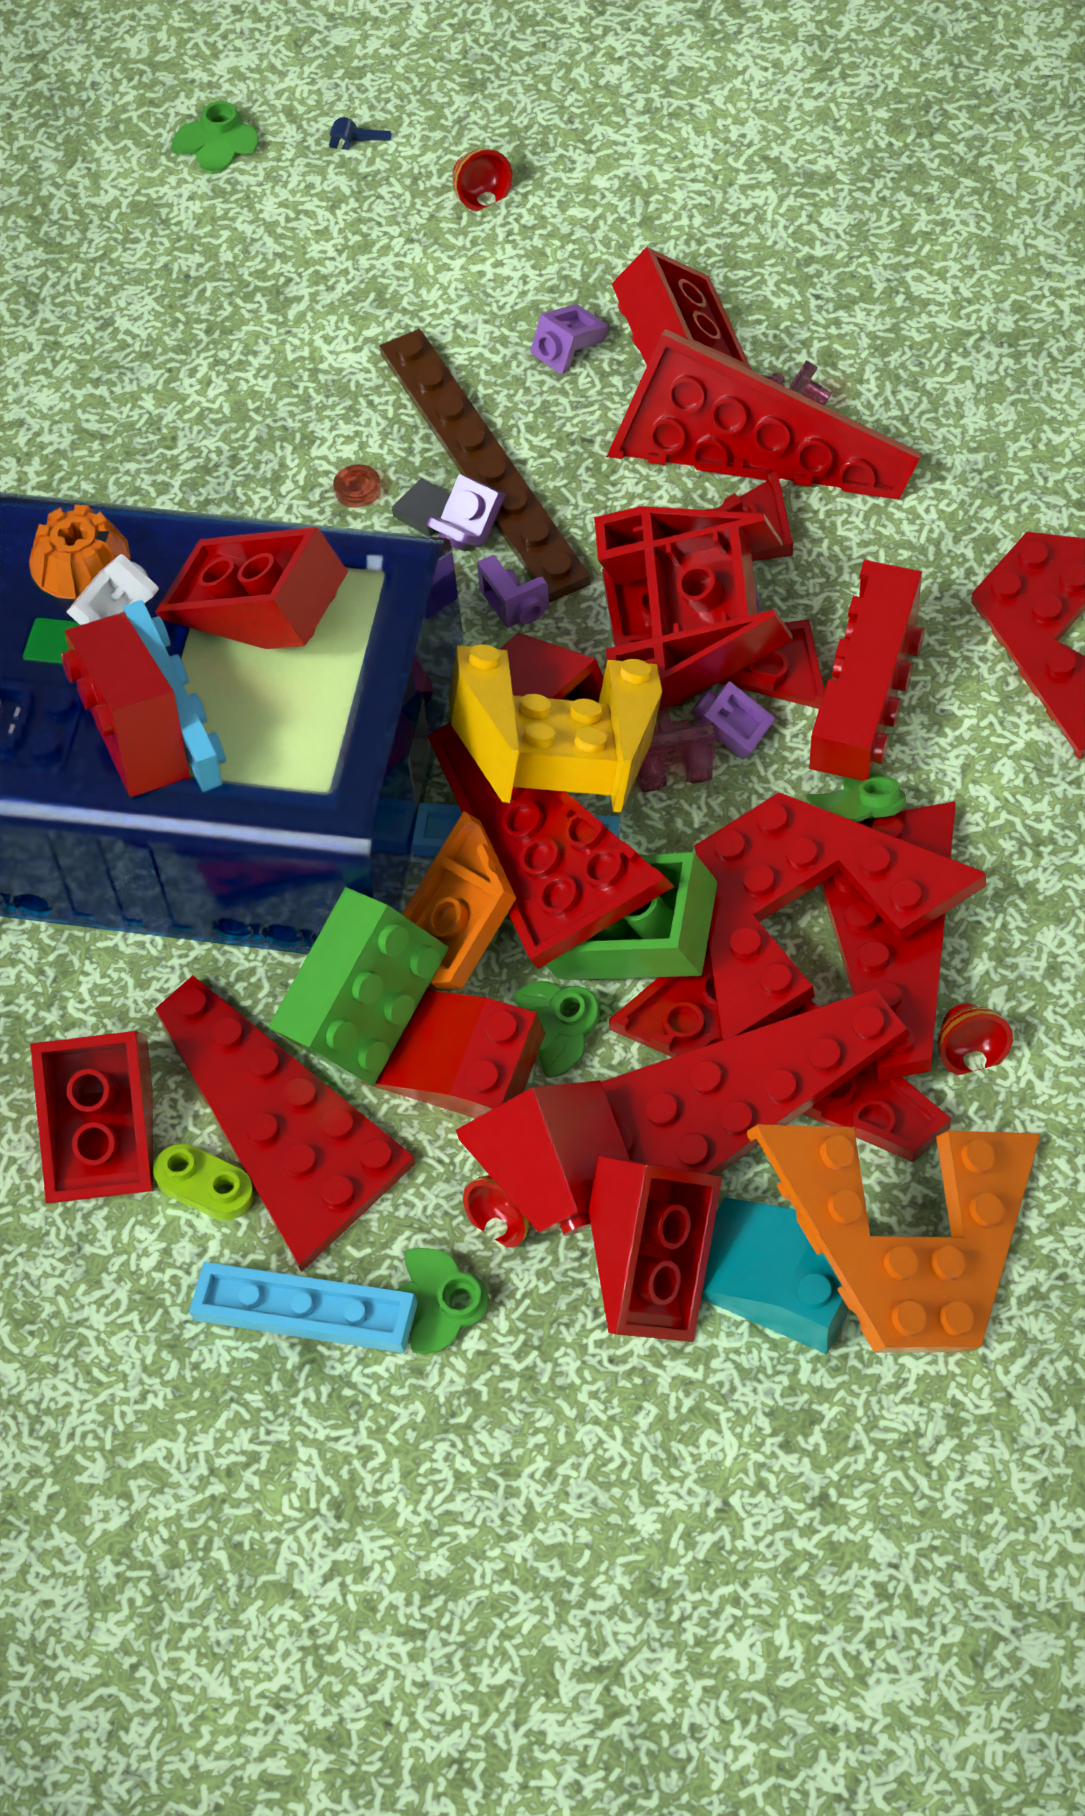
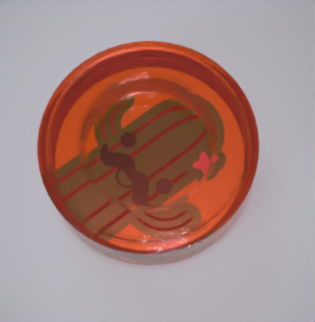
M354 464L347 466L336 474L333 481L337 500L347 507L360 508L368 506L379 497L381 492L378 473L367 465Z

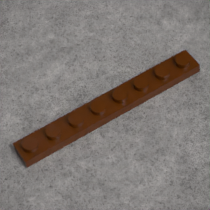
M419 328L379 345L380 355L460 474L469 476L506 494L494 524L530 578L533 580L543 577L547 582L549 603L591 585L590 575L422 330Z

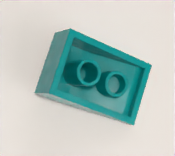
M724 1197L715 1216L701 1299L827 1355L850 1310L837 1288L842 1286L824 1253L817 1255L797 1222L796 1210Z

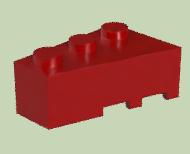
M125 612L64 630L68 651L61 653V659L65 673L70 683L77 682L81 701L86 710L90 709L129 797L190 779L174 690Z

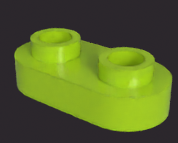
M176 1144L164 1149L155 1159L153 1174L161 1192L212 1218L223 1221L236 1219L244 1215L253 1203L254 1190L248 1174L244 1170L189 1144ZM176 1164H188L187 1168L183 1171H172ZM223 1185L234 1186L228 1193L220 1194L217 1192Z

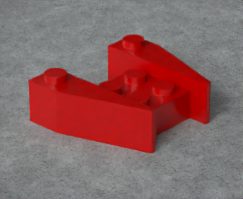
M638 506L594 517L598 561L617 585L647 578L653 637L607 648L606 660L624 661L627 659H638L648 664H657L662 688L658 710L679 705L793 641L792 633L775 609L758 613L751 553L782 546L781 538L765 514Z

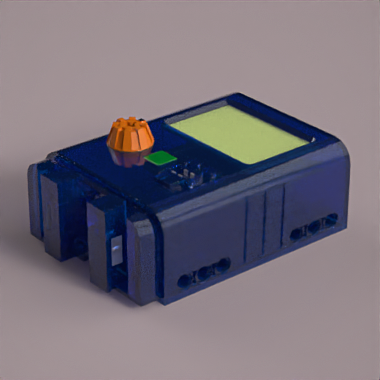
M0 492V917L309 954L345 887L385 903L398 912L413 852L412 841L419 802H424L432 764L436 756L427 736L443 726L449 701L448 696L457 645L462 646L463 642L455 566L450 540L441 537ZM318 527L348 573L338 588L334 600L329 604L318 623L313 637L307 642L306 646L263 649L162 620L170 640V646L165 648L169 656L179 655L188 677L189 684L184 685L188 695L195 692L198 694L207 717V723L202 725L207 734L216 732L226 756V762L219 764L222 785L202 792L188 763L190 779H182L168 786L129 797L103 737L99 733L90 709H85L81 701L77 682H69L63 667L61 653L68 651L64 630L80 625L67 613V610L98 572L120 554L126 556L131 562L140 565L159 588L157 593L145 603L152 619L158 616L155 611L199 539Z

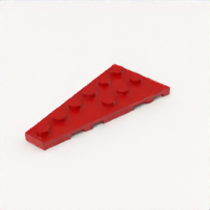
M664 329L606 457L623 459L626 456L647 459L648 463L665 465L668 462L694 466L699 471L768 480L770 472L778 471L779 479L794 481L795 485L811 487L812 484L839 487L843 492L899 500L922 453Z
M451 721L427 736L462 813L465 811L480 820L516 896V900L508 913L529 959L538 969L674 887L665 875L655 867L653 868L632 847L613 834L598 818L565 791L513 787L510 803L502 802L452 727Z
M956 801L903 810L896 813L895 816L878 817L875 820L867 818L857 823L951 859ZM839 871L822 882L820 887L852 995L855 996L876 989L906 1026L909 1037L873 1062L877 1079L882 1081L930 1072L946 913L901 941Z
M707 942L702 976L658 977L609 1018V1030L670 1057L722 1041L709 943ZM809 1000L778 1021L819 1008V1006L812 1000ZM873 1063L803 1113V1115L831 1127H854L856 1138L911 1162H914L937 1141L936 1136L948 1131L951 1126V1118L903 1077L878 1081Z
M192 975L155 1008L160 1022L183 1063H185L243 1170L250 1177L252 1186L269 1213L278 1233L283 1238L300 1272L310 1265L415 1165V1159L412 1154L195 976Z
M872 989L601 1081L630 1161L676 1167L717 1176L760 1145L757 1139L749 1140L747 1130L758 1124H789L909 1037L906 1026L876 989Z

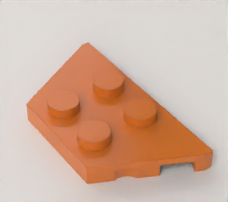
M465 811L461 814L402 913L407 919L449 947L426 990L463 989L516 900V896L481 821Z

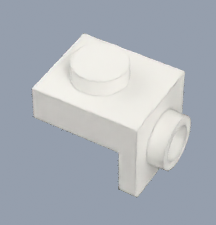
M120 554L98 572L67 610V613L80 625L122 613L124 612L123 606L143 600L145 604L157 593L159 588L140 565L131 562L126 556Z

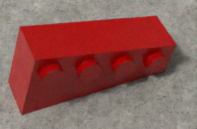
M864 559L859 574V596L853 595L848 611L849 620L845 639H840L832 670V680L828 679L811 734L809 763L810 770L860 781L870 778L874 763L883 764L889 743V734L884 733L887 726L895 728L901 707V698H897L898 691L907 692L909 688L913 663L908 661L910 655L919 657L925 628L917 626L922 571Z

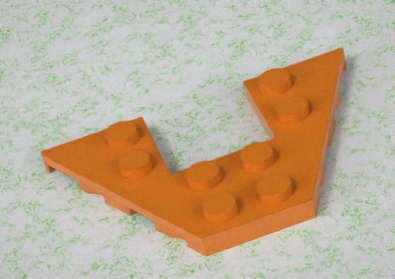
M758 1124L747 1130L749 1140L757 1139L779 1176L781 1182L776 1186L783 1198L789 1200L794 1205L797 1213V1222L817 1255L824 1253L842 1286L837 1288L848 1309L857 1315L861 1331L874 1353L965 1352L982 1347L1040 1139L1039 1133L948 1130L936 1136L951 1237L870 1236L854 1127Z

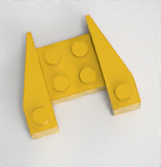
M478 644L472 647L457 645L448 696L450 720L452 727L502 802L510 803L513 787L610 795L613 812L621 813L652 742L662 688L657 664H648L638 659H627L624 661L607 660L599 703L590 699H577L575 701L548 699L538 694L516 696L512 693L507 650L496 649L485 644Z

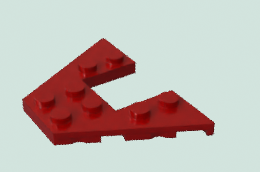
M778 471L770 472L766 482L738 497L734 493L725 498L723 504L719 507L706 509L765 514L781 538L782 546L751 553L752 561L793 556V541ZM603 568V586L614 647L653 638L647 578L617 585ZM810 620L784 622L792 633L793 641L718 682L719 684L726 685L730 681L739 689L819 709L825 690Z
M1026 532L972 592L971 603L980 616L989 624L993 635L1001 647L1004 646L1018 667V672L1033 694L1040 699L1050 719L1055 721L1074 749L1076 757L1082 759L1085 755V656L1062 644L1059 640L1085 611V538Z
M778 792L694 845L696 855L718 881L708 943L722 1039L725 1040L775 1023L815 997L813 985L760 922L839 871L901 941L986 887V874L981 870Z

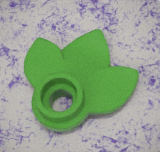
M215 101L203 109L200 120L187 123L177 131L171 148L174 154H197V161L201 168L208 174H216L225 170L233 162L236 153H255L258 146V135L253 127L242 122L241 114L235 109L234 105L227 101Z
M871 772L870 778L865 781L843 777L844 789L825 794H807V802L809 804L855 822H860L867 818L875 820L878 817L895 816L906 805V796L904 791L900 789L899 782Z
M537 981L527 984L514 993L515 1002L520 1008L536 1012L546 1033L539 1050L545 1076L547 1078L561 1076L575 1066L584 1055L585 1035L595 1028L600 1016L598 1000L591 991L580 986H570L561 989L549 981ZM580 1004L577 1014L571 1017L565 1016V1011L570 1006Z
M415 1248L405 1251V1264L412 1282L404 1284L396 1289V1291L414 1293L418 1301L411 1327L413 1329L410 1342L411 1350L413 1353L420 1354L436 1353L450 1346L461 1328L474 1325L482 1319L489 1305L488 1292L484 1283L478 1277L470 1273L460 1272L454 1259L448 1253L430 1248ZM458 1294H467L472 1298L469 1306L464 1309L454 1308L451 1302Z

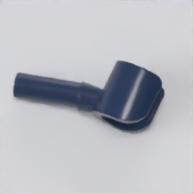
M346 117L338 118L333 123L329 133L332 136L329 147L337 149L341 138L345 140L342 147L343 150H349L353 140L391 141V131L357 128L356 124Z

